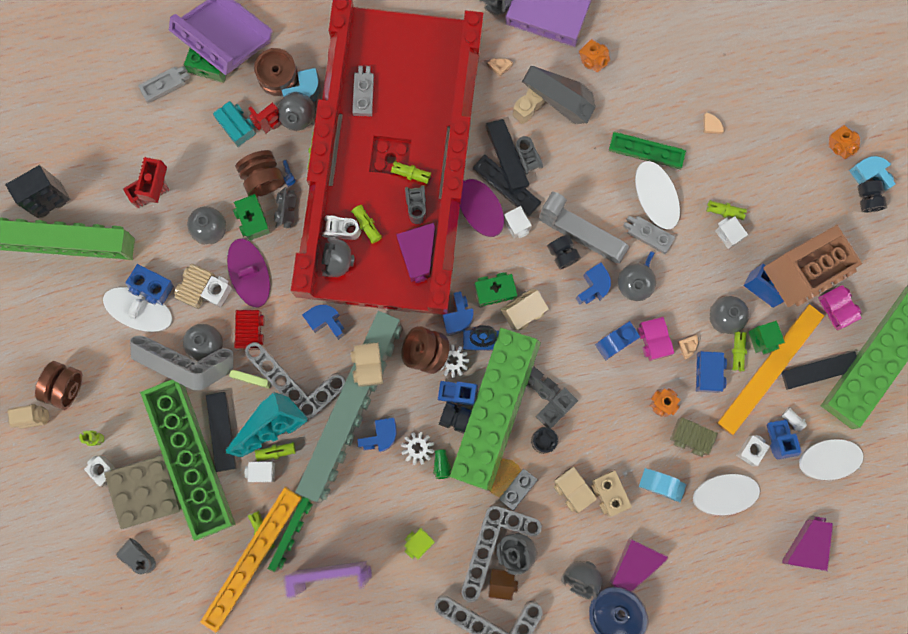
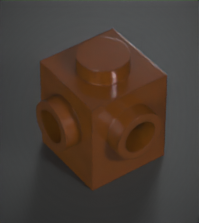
M492 569L488 598L512 601L513 593L518 591V581L515 580V575L508 573L506 570Z

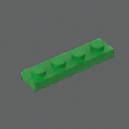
M613 132L608 151L680 170L686 153L684 149L618 132Z
M302 496L268 567L269 570L277 572L278 569L282 570L287 560L285 558L287 550H292L296 541L293 538L296 532L300 533L304 525L302 519L305 514H309L313 506L310 503V499Z

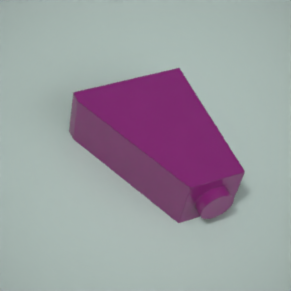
M434 223L397 234V240L411 282L416 281V283L427 280V277L430 276L435 235Z
M814 516V520L807 519L782 559V563L828 571L833 523L826 522V518Z
M628 539L610 583L614 587L625 588L632 592L664 564L668 557L634 540Z

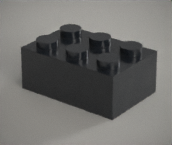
M41 165L5 184L14 202L36 218L47 216L51 210L63 207L67 201L71 200L60 180Z

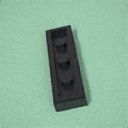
M504 119L486 123V129L510 191L528 187L527 176Z
M484 154L474 165L473 170L517 208L521 206L528 217L541 204V201L526 188L511 192L502 168Z
M856 352L782 371L781 374L786 390L844 375L856 359Z
M226 392L206 395L216 472L236 469L235 456L226 453V449L233 441Z

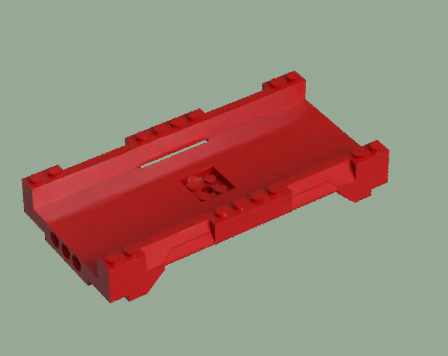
M353 0L332 1L328 29L330 44L322 100L318 99L306 180L309 185L303 235L299 253L296 252L291 284V292L296 298L402 312L448 314L484 12L465 10L463 20L354 7ZM359 66H363V73H366V66H370V73H374L372 116H353L354 75L358 73ZM339 114H342L333 186H329ZM447 127H450L442 197L439 199ZM389 157H394L398 163L408 166L414 165L417 169L431 172L429 183L426 184L414 179L408 180L405 176L391 173L392 166L394 167L393 163L386 162ZM424 185L426 219L421 224H414L409 219L405 187L412 189L421 188ZM362 205L370 219L374 220L373 224L382 238L372 244L365 231L361 230L360 236L355 240L339 239L349 245L351 255H354V264L342 276H323L322 270H325V264H322L325 243H330L327 240L328 238L322 236L326 226L325 216L354 219L360 226L351 211L355 207ZM415 210L412 214L418 217L422 212ZM434 223L435 235L430 276L427 277V280L416 283V281L411 282L397 240V234ZM349 226L347 233L354 232L356 227Z

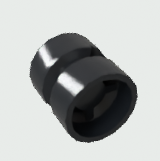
M869 181L858 185L859 197L862 198L860 201L861 212H877L887 208L886 197L882 196L885 192L883 181Z
M564 235L547 245L551 255L556 256L554 261L559 270L569 267L581 259L577 249L572 248L574 243L569 235Z
M446 402L438 425L448 429L453 427L454 431L464 434L472 410L464 407L458 409L456 404Z
M550 428L538 429L531 437L532 448L540 454L552 452L558 445L557 434Z

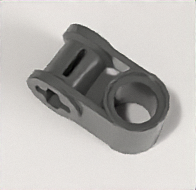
M528 136L518 138L515 148L525 174L536 168H543L542 160L531 138ZM525 143L529 149L522 150L519 145Z
M424 185L421 188L412 189L405 187L409 219L414 224H421L426 219ZM415 210H420L422 212V214L418 217L414 216L412 213Z
M129 538L116 553V556L137 574L150 573L156 566L155 559L132 538Z

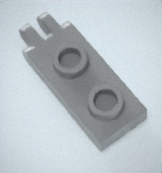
M185 66L180 68L173 67L138 85L147 103H150L185 85V80L189 79L190 75L185 73L187 71Z
M359 66L358 73L354 75L353 116H372L374 73H370V66H366V73H363V66Z
M627 217L626 220L632 223V225L625 222L623 227L629 230V235L663 254L667 253L675 236L641 217Z

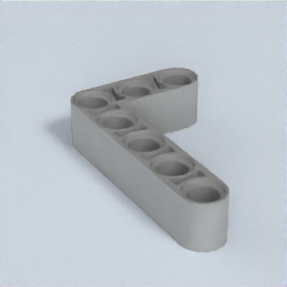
M551 192L541 210L539 220L560 233L569 235L571 239L612 262L619 264L629 248L628 244L564 209L567 201L566 198L557 192Z
M134 336L130 339L131 359L192 390L205 389L228 375L233 369L234 353L230 349H219L196 362L145 336Z
M253 342L246 347L245 352L248 359L280 394L288 396L289 392L295 389L300 393L298 399L292 400L300 410L305 404H310L313 407L310 414H304L307 419L316 415L343 389L345 384L344 378L340 374H333L307 396L261 344ZM250 347H259L260 354L257 357L251 356L249 353ZM269 360L273 363L274 367L271 371H265L262 368L264 361ZM284 375L287 382L281 386L276 384L275 379L277 376ZM334 378L341 379L342 384L339 388L331 386V381ZM325 391L327 393L326 400H317V393Z
M491 506L487 509L462 587V596L466 601H476L480 595L500 527L534 537L540 534L542 530L539 520L498 506ZM493 509H497L500 512L499 519L495 521L489 518V513ZM512 515L517 516L519 523L514 527L508 524V519ZM534 521L537 524V530L530 533L527 530V525L529 522ZM487 528H491L494 531L493 538L489 540L483 537V532ZM480 548L488 550V556L484 559L477 556V551ZM474 567L482 569V575L479 578H474L471 575ZM474 587L476 589L475 596H466V588Z
M440 596L435 601V610L439 615L471 634H491L496 631L500 634H519L517 629L521 624L528 626V631L525 634H532L542 617L540 605L530 601L524 605L508 633L448 596ZM442 600H446L450 605L445 611L440 610L438 607V603ZM531 606L538 608V613L534 617L527 614ZM458 611H464L467 616L465 620L459 621L456 619L455 614ZM481 621L484 624L483 629L475 631L472 627L474 622Z

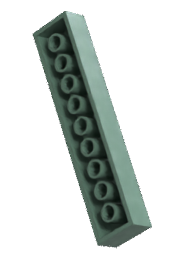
M378 311L363 345L379 344L383 375L387 367L385 362L387 356H392L395 349L393 343L395 339L400 338L403 329L399 319ZM356 363L353 364L295 492L317 503L328 498L331 491L328 487L332 481L335 482L339 473L336 469L339 463L343 464L347 455L345 449L347 445L351 446L355 438L353 434L355 427L359 428L363 420L361 414L364 409H368L371 402L369 396L378 387V385L359 387L358 382L354 383L353 371L356 370Z

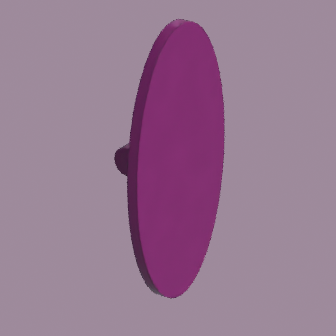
M464 180L460 208L465 219L478 233L487 237L498 236L504 227V215L496 195L487 185L479 180Z
M236 239L230 245L227 255V266L231 282L237 294L246 304L255 308L262 307L267 302L270 294V278L266 263L258 249L251 242L245 239Z

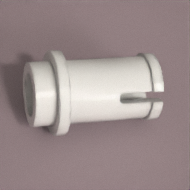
M790 407L781 415L794 427V431L800 432L807 426L806 420L801 419Z

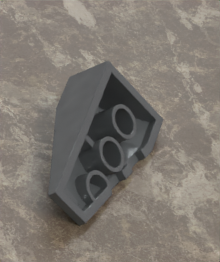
M535 66L529 67L522 80V83L573 124H587L596 108L593 92L581 82Z

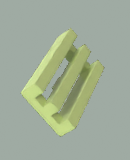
M233 369L229 375L233 379L268 389L271 385L268 379Z

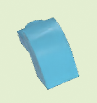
M316 68L298 71L300 86L282 89L283 97L291 92H299V94L309 96L314 102L320 93V83Z
M868 157L849 170L858 184L865 183L872 178L874 181H883L885 191L896 185L893 176L886 171V168L891 164L882 157Z
M645 468L639 487L680 503L686 484L669 475Z

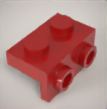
M273 102L258 114L251 106L248 108L250 112L249 118L253 121L252 123L258 131L262 129L267 134L270 130H274L281 125L278 119L279 110Z

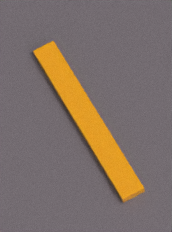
M810 304L806 306L783 336L785 343L779 345L780 349L769 354L718 420L717 424L731 435L735 434L824 318L822 313Z
M284 487L201 619V624L215 633L219 631L302 496L290 488Z

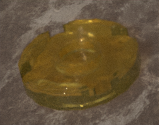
M502 459L492 489L489 492L497 497H501L521 472L519 465L512 460Z

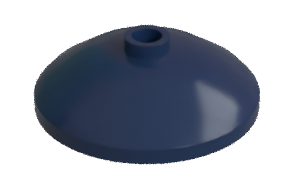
M609 587L600 591L595 600L593 598L590 604L589 620L596 634L646 633L648 627L647 611L642 601L633 592L621 587ZM620 610L624 611L625 616L621 615Z

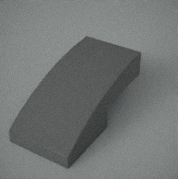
M564 387L535 417L546 428L551 429L578 400Z

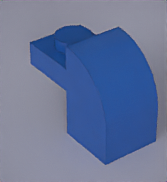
M599 263L583 275L590 288L576 297L579 304L592 302L596 299L594 295L601 301L610 289V275L603 264Z
M461 291L453 293L457 312L443 315L447 336L459 334L467 330L473 320V308L465 310V307H468L466 296H462Z
M317 305L302 314L315 333L328 324L338 340L344 336L342 330L345 328L339 320L334 321L340 315L333 307Z
M629 321L601 339L595 346L606 361L641 336Z
M440 381L438 400L474 406L478 385L464 382Z
M395 418L375 420L377 436L357 439L358 447H363L365 451L375 449V445H378L379 452H384L392 447L397 437Z
M787 420L767 423L766 426L771 440L770 448L777 460L797 457L802 453L797 434H791Z

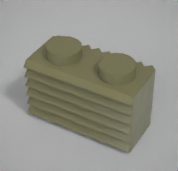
M681 417L677 420L670 440L674 441L673 445L681 449L688 447L692 449L691 453L703 457V455H710L718 433Z

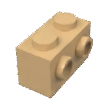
M530 289L500 310L512 329L523 330L529 326L530 321L540 319L545 315L544 312L549 309L539 291Z
M611 471L591 480L593 483L591 489L594 495L599 496L601 500L599 506L603 514L612 517L632 508L616 471Z

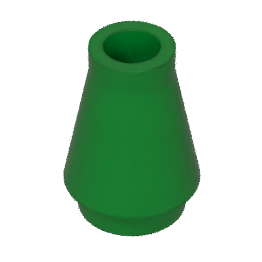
M436 450L433 474L436 479L450 478L452 469L446 450Z

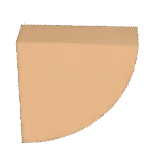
M494 58L488 61L487 65L501 77L513 66V62L508 59Z
M705 113L703 133L722 134L724 131L720 120L712 114Z
M697 335L678 342L685 360L690 358L696 351L698 344Z

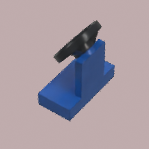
M487 325L476 326L472 330H464L463 350L493 351L499 331Z

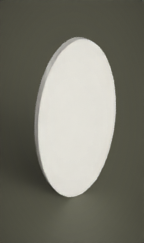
M650 161L642 162L635 174V186L640 204L654 224L663 229H672L678 223L680 215L679 199L675 187L667 173L659 165Z
M128 287L113 288L107 291L103 297V304L109 314L131 328L146 332H159L167 329L172 324L171 312L165 304L163 306L158 303L153 305L145 300L146 297L142 295L135 296L130 293Z
M826 440L806 449L800 457L799 466L804 474L814 479H840L852 474L860 467L863 461V452L856 444L850 441Z
M739 474L720 475L703 482L694 492L693 501L699 510L707 514L730 515L741 512L753 505L759 497L760 489L758 484L747 476Z

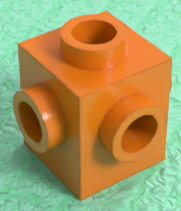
M592 39L579 50L584 66L597 73L611 61L608 48L604 44H599Z
M843 125L829 135V147L836 155L847 159L859 151L860 136L857 132L851 131Z
M664 388L660 391L657 390L651 397L652 402L649 406L653 408V412L657 415L667 417L677 412L680 407L678 405L680 399L675 391L670 388ZM664 399H667L670 404L665 405Z

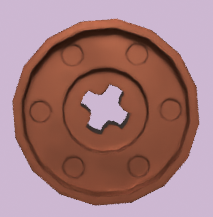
M270 150L254 152L236 163L235 167L241 180H245L243 186L248 196L254 194L257 197L267 195L279 189L285 182L280 169L275 168L277 162Z

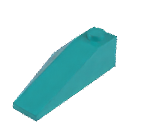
M274 392L260 403L228 446L226 453L243 457L261 448L262 443L271 440L274 442L278 440L279 435L285 432L290 434L296 431L308 419L288 396Z

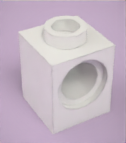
M521 206L504 214V222L513 238H522L529 234L531 224Z
M728 217L718 223L719 227L715 230L728 249L748 236L736 217L730 220Z
M211 276L200 296L221 308L232 288L228 285V280L220 276L218 278ZM221 286V292L214 295V288Z
M758 435L748 436L736 456L752 467L758 466L770 446L765 444L766 440ZM752 444H754L757 447V453L755 455H753L750 451V447Z
M94 456L87 462L88 466L84 470L99 487H106L107 482L104 472L116 468L105 456ZM102 464L104 472L99 475L97 469Z
M248 462V466L245 467V478H248V482H275V462Z

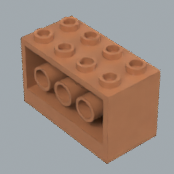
M835 225L763 267L787 307L796 304L798 307L808 301L806 297L810 300L820 294L819 290L824 292L833 286L831 282L835 285L845 279L843 275L849 277L858 272L856 268L862 265V262L839 226Z

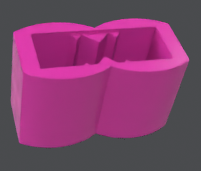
M843 285L818 297L837 331L862 319L859 306L852 302L850 290Z
M664 317L639 324L637 332L645 344L643 346L645 358L648 357L649 361H653L674 354Z

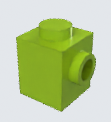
M422 528L416 533L412 531L404 539L407 542L404 545L407 548L405 553L412 559L415 557L419 559L435 541Z

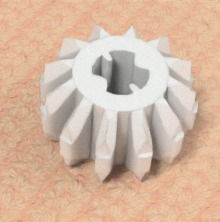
M451 345L448 359L440 370L442 371L446 368L444 376H447L450 371L452 372L451 377L455 378L456 371L459 376L462 375L460 368L463 370L468 369L466 365L462 364L469 363V359H463L468 353L463 352L460 354L461 346L458 347L457 351H454L455 346ZM449 358H457V365L454 366L453 364H448V362H450Z
M412 432L413 440L406 436L405 440L409 444H401L402 447L408 448V450L401 453L402 455L410 454L406 458L407 462L414 457L413 465H416L417 459L423 465L422 457H425L428 461L431 459L426 453H434V450L428 449L434 443L429 442L426 444V441L430 438L428 435L422 440V432H419L418 438ZM416 443H420V446L423 448V451H419V454H415V450L412 449L413 445L416 446Z

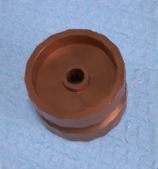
M270 48L263 51L257 57L254 63V72L261 88L267 94L283 96L282 89L296 87L298 71L293 57L287 51L280 48Z
M422 326L414 327L403 341L401 355L404 365L429 374L439 372L448 359L449 341L447 336L441 332L431 331Z
M54 360L49 362L37 381L35 388L36 400L46 404L52 403V406L66 410L74 402L80 390L83 377L82 371L73 367L66 368L65 364Z

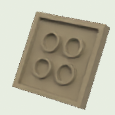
M163 455L104 472L120 529L180 512Z

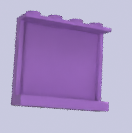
M206 0L181 18L177 14L172 15L169 22V31L225 75L268 45L272 35V29L268 25L260 21L235 0Z
M512 0L506 15V25L575 47L591 0Z
M363 561L296 570L284 576L287 598L296 597L306 590L305 582L352 575H358L359 588H363L370 577H372L371 566H367V562Z

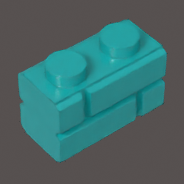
M228 101L222 108L213 112V116L236 146L240 147L247 140L255 136L253 130L255 126L249 118L245 120L242 116L244 112L238 104L234 106L231 101Z

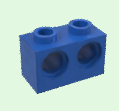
M139 264L135 266L125 282L130 293L135 296L142 295L146 297L145 300L153 305L158 303L163 306L174 288L170 280ZM138 280H145L142 285H136ZM162 288L159 293L153 294L154 289Z

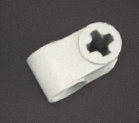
M325 216L326 226L325 232L322 234L323 237L355 240L360 236L361 229L354 219ZM349 226L356 227L352 233H347V228Z

